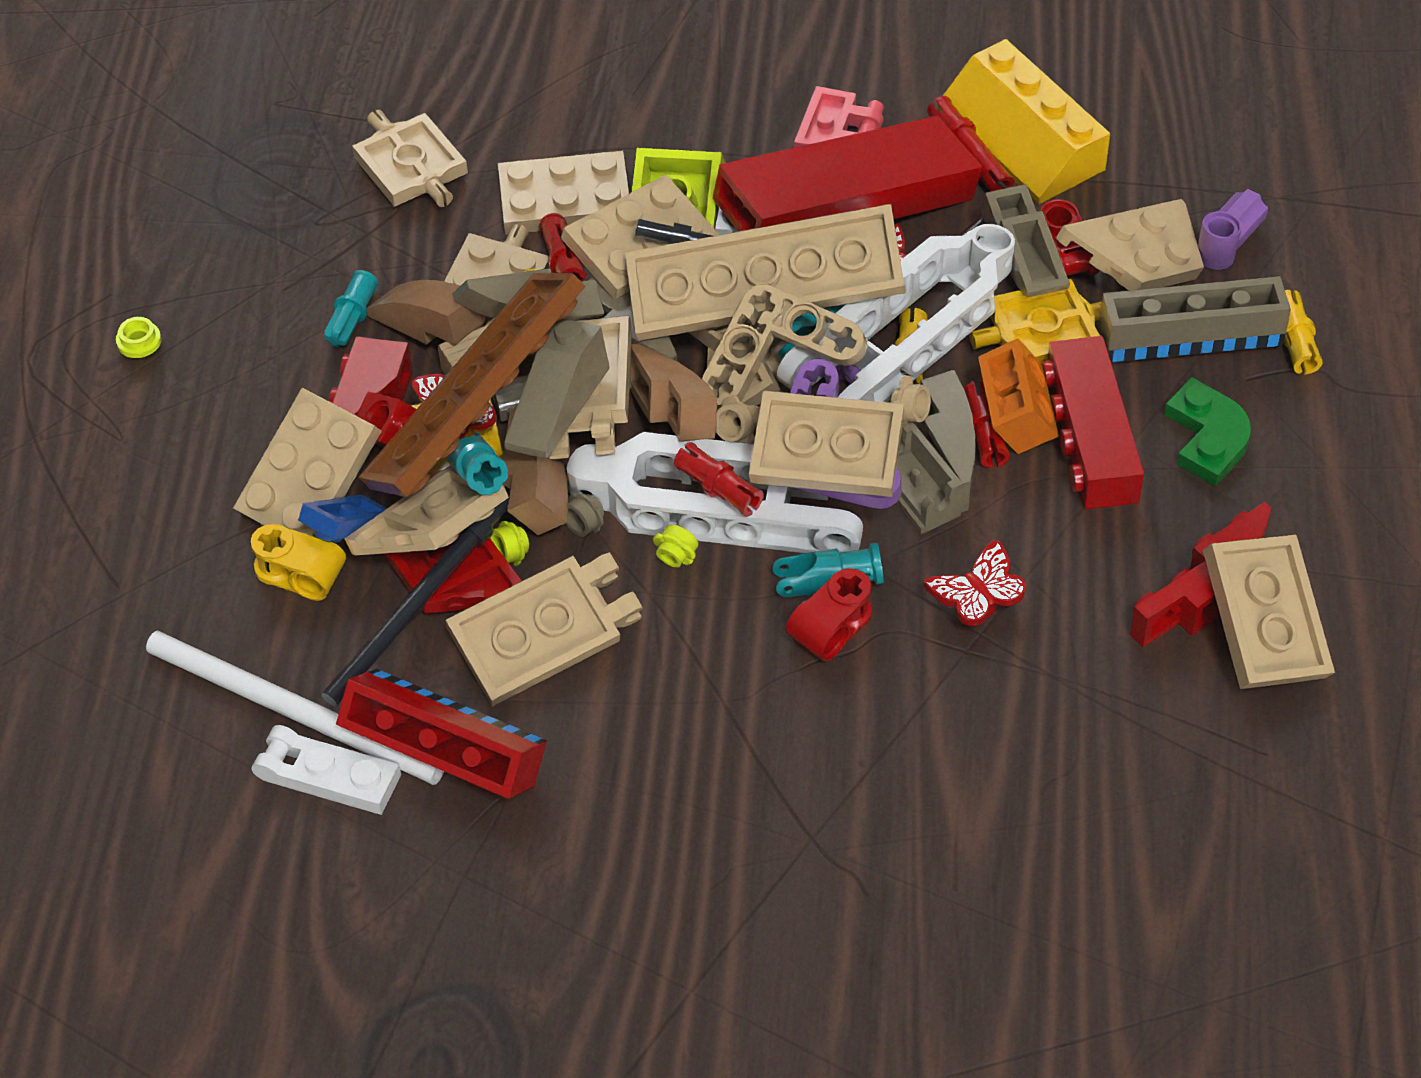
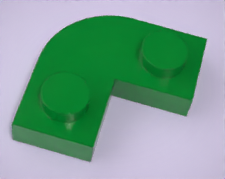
M1193 377L1166 403L1164 416L1196 433L1179 452L1177 465L1216 487L1247 451L1251 425L1246 412L1232 399Z

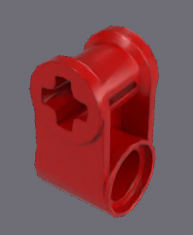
M1053 199L1046 202L1040 211H1043L1066 275L1071 276L1085 272L1090 276L1098 274L1099 269L1089 263L1093 254L1074 241H1071L1066 247L1056 238L1063 225L1082 221L1077 207L1063 199Z
M850 568L833 574L814 595L802 602L793 611L786 624V634L822 661L832 660L843 649L845 644L871 620L872 606L868 600L871 595L869 577L862 571Z

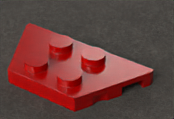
M440 471L434 473L430 478L438 474ZM489 537L482 547H474L421 609L425 614L466 610L522 581ZM454 542L436 550L382 554L409 592H411Z

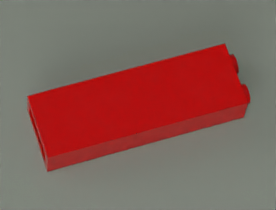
M937 115L719 164L713 199L738 232L891 204L893 219L973 200L982 166Z

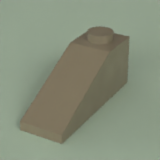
M564 318L557 321L549 332L547 341L537 351L504 442L506 450L545 459L550 456L610 368L601 326Z

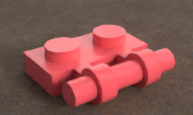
M816 86L795 138L794 148L879 129L884 121L882 115L884 105L877 100H872L868 103L867 107L857 106L856 93ZM848 125L858 127V132L847 131Z

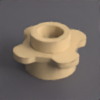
M905 375L900 380V388H896L891 397V403L904 404L903 426L911 422L914 424L915 422H923L928 416L931 404L928 388L924 385H914L912 377Z
M736 395L724 397L722 407L716 413V432L718 436L727 442L737 441V443L754 444L755 437L753 433L756 423H758L759 407L754 404L748 406L740 402ZM737 417L741 420L740 426L737 423Z

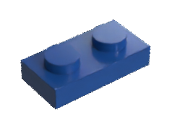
M354 495L303 503L298 521L314 529V534L320 539L329 542H341L342 538H346L387 508L363 495Z

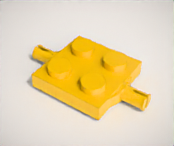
M1068 279L1070 283L1069 289L1026 298L1021 290L997 295L994 296L995 313L990 316L994 326L972 331L969 333L970 342L975 350L994 344L1002 346L1019 338L1041 363L1048 360L1049 342L1100 336L1095 327V321L1100 320L1102 301L1093 304L1087 302L1078 293L1072 279Z

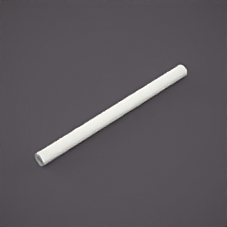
M155 631L147 641L146 651L367 755L398 763L400 770L425 782L436 785L444 771L336 725L338 713L167 634Z

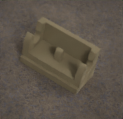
M913 422L903 426L897 461L902 490L901 496L896 503L919 533L924 534L961 516L963 483Z

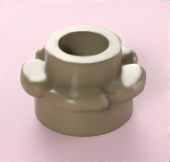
M572 493L568 497L567 522L565 523L567 527L581 537L588 535L592 531L595 533L599 532L600 527L604 523V509L599 500L590 494Z

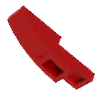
M1264 502L1250 512H1240L1231 520L1228 526L1216 534H1206L1199 539L1192 549L1190 569L1182 570L1172 579L1170 584L1156 593L1149 592L1143 595L1137 601L1133 608L1130 636L1143 648L1178 624L1193 636L1211 623L1220 612L1203 550L1213 543L1265 538L1271 507Z

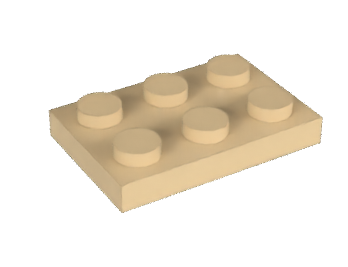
M623 151L498 163L505 235L509 234L511 227L515 224L519 225L518 231L522 225L528 232L540 231L539 227H542L540 220L549 213L562 215L568 226L629 194Z
M667 175L563 228L561 239L614 300L630 291L625 252L669 245L668 243L635 236L638 219L673 226L674 222L692 226L691 231L713 236L720 235Z
M301 388L233 508L262 525L280 524L286 528L317 537L314 534V529L298 521L303 503L345 497L382 430L316 394Z
M763 391L749 470L750 483L892 497L905 414L904 404Z
M1297 535L1213 543L1203 550L1240 689L1325 679L1335 673Z

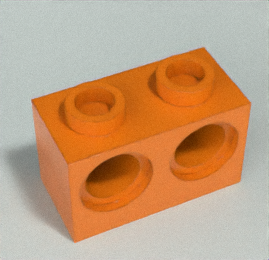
M1017 338L978 356L993 429L1017 454H1020L1058 437L1043 365L1021 340Z

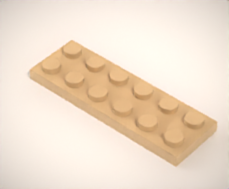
M891 204L625 252L635 334L638 341L729 325L746 292L759 284L772 285L821 308L906 293ZM769 297L764 303L757 301L754 305L759 313L757 320L764 311L772 312L774 310Z

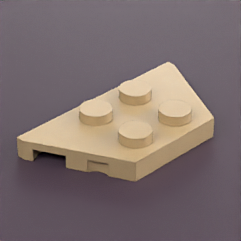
M1182 199L1063 225L1056 237L1066 247L1071 241H1074L1093 254L1089 263L1103 273L1114 277L1120 285L1129 291L1162 288L1195 280L1204 268L1187 207Z
M449 465L430 478L418 492L409 494L408 497H403L344 539L353 555L436 550L454 542L458 537V533L472 523L489 517L494 512L495 507L509 497L504 483L499 491L491 495L479 494L467 485V482L456 472L452 465Z

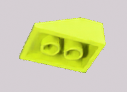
M637 148L632 192L667 175L715 229L719 206L713 199L719 164L725 163L722 152Z

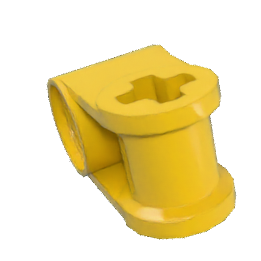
M280 524L264 525L258 528L251 538L252 552L256 556L254 562L256 577L267 585L277 586L298 593L310 600L319 601L327 597L347 558L345 552L336 543L286 528ZM278 537H280L281 548L279 547ZM267 562L269 563L270 572L267 570Z

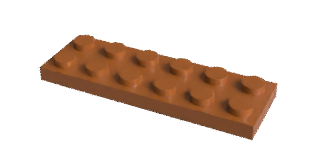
M533 273L358 478L371 490L405 497L423 488L430 478L429 471L439 459L447 457L456 449L460 441L458 436L469 424L475 423L485 415L490 407L488 401L498 389L508 386L517 377L520 363L528 354L536 352L545 344L549 337L547 331L557 320L565 318L573 311L578 303L576 297L586 286L571 273Z

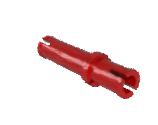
M940 96L934 99L943 109V112L938 111L931 102L927 108L928 116L938 115L972 156L977 159L982 166L980 179L989 192L1002 189L998 184V180L1003 182L1007 188L1013 187L1014 178L1008 174L975 133L976 126L969 118L962 117L949 97Z
M558 213L545 215L540 220L542 227L539 228L550 254L548 262L552 273H571L581 282L586 281L584 279L587 278L583 269L584 264L561 239L563 228L567 226L566 220Z

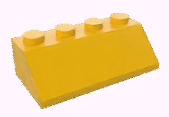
M1007 39L974 54L943 95L951 99L952 104L962 117H967L976 126L975 133L1019 186L1027 185L1031 197L1038 204L1106 170L1110 132ZM938 104L937 108L943 112V109Z

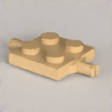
M376 110V114L371 112L368 116V123L377 132L370 138L352 145L353 154L356 161L393 206H398L424 193H429L439 207H445L444 202L446 205H449L453 195L443 184L468 173L467 163L462 155L426 113L408 121L391 123L381 110Z
M513 225L505 242L469 233L444 282L461 286L468 279L519 273L527 269L550 268L549 256L521 248L529 234L528 230L522 225L519 231V225ZM484 315L486 322L484 323H488L491 319H493L492 317Z

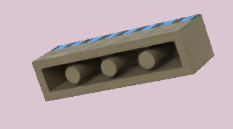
M1280 276L1103 293L1098 331L1100 336L1104 338L1111 362L1283 346L1291 308Z

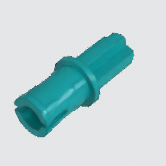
M364 270L355 271L344 294L336 298L333 305L335 312L323 333L324 339L329 341L332 347L338 348L340 345H347L358 322L361 323L365 320L368 314L366 307L373 293L378 288V280L372 273Z

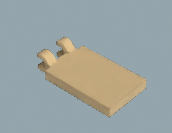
M629 316L579 321L601 326L610 368L550 454V459L569 458L568 433L591 431L592 438H596V455L615 454L614 424L628 422L632 333ZM554 323L553 326L547 331L548 334L556 323Z
M610 552L599 556L582 567L579 566L574 556L446 619L447 630L492 707L620 641L618 627L629 626L642 618L639 611L643 607L634 592L627 593L607 605L598 588H603L618 580L615 572L619 570V567Z

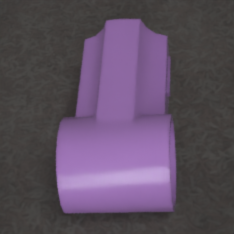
M1249 189L1241 193L1236 192L1219 211L1211 212L1204 217L1197 244L1204 267L1222 270L1233 264L1237 249L1266 219L1268 207L1261 200L1260 194Z

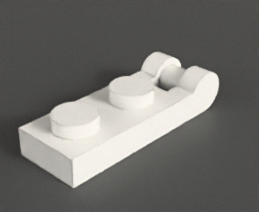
M275 725L266 739L268 744L266 752L260 753L252 765L253 773L264 781L382 815L401 776L398 763L303 737L282 725ZM286 755L297 758L294 765L283 763Z

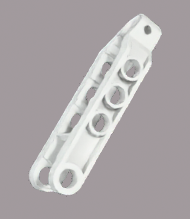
M983 224L975 227L963 236H930L901 260L906 293L848 303L835 314L856 323L867 340L865 355L859 362L854 364L861 371L855 375V381L838 398L876 402L890 401L894 390L900 388L899 384L903 376H911L912 381L915 380L995 313L994 290L997 288L998 283L1006 278L1012 269L1015 246L1013 234L1002 226ZM938 282H952L963 290L958 296L953 294L949 297L947 305L928 321L925 319L917 324V330L898 346L892 344L883 352L868 341ZM827 323L825 337L836 342L840 353H842L845 347L854 348L856 344L851 338V333H848L845 339L834 336L828 329L832 323ZM794 346L782 359L777 370V380L791 390L797 372L807 361L814 359L831 361L798 346Z
M642 432L615 447V454L596 455L595 444L583 445L574 451L567 464L570 494L582 493L581 490L591 492V495L599 500L603 509L611 512L629 533L655 536L657 533L662 534L667 525L673 524L688 530L695 536L697 541L799 553L835 548L839 552L859 550L861 544L863 524L857 515L841 509L790 504L791 496L828 500L827 496L786 486L750 483L755 488L767 490L766 500H762L761 505L756 511L748 505L747 507L753 511V514L745 517L718 496L713 498L708 494L642 487L636 483L640 479H646V476L682 480V484L690 485L692 481L697 482L674 466V459L680 448H683L690 454V451L685 448V444L688 442H693L698 448L718 462H728L734 467L733 471H735V474L750 483L749 470L754 444L711 439L679 441L675 435ZM660 455L668 456L671 458L661 457ZM647 512L656 513L658 515L649 514ZM692 517L701 518V519H703V520H697V519H694V518H692ZM739 523H746V524H749V525H751V526H746V525H742V524H739Z

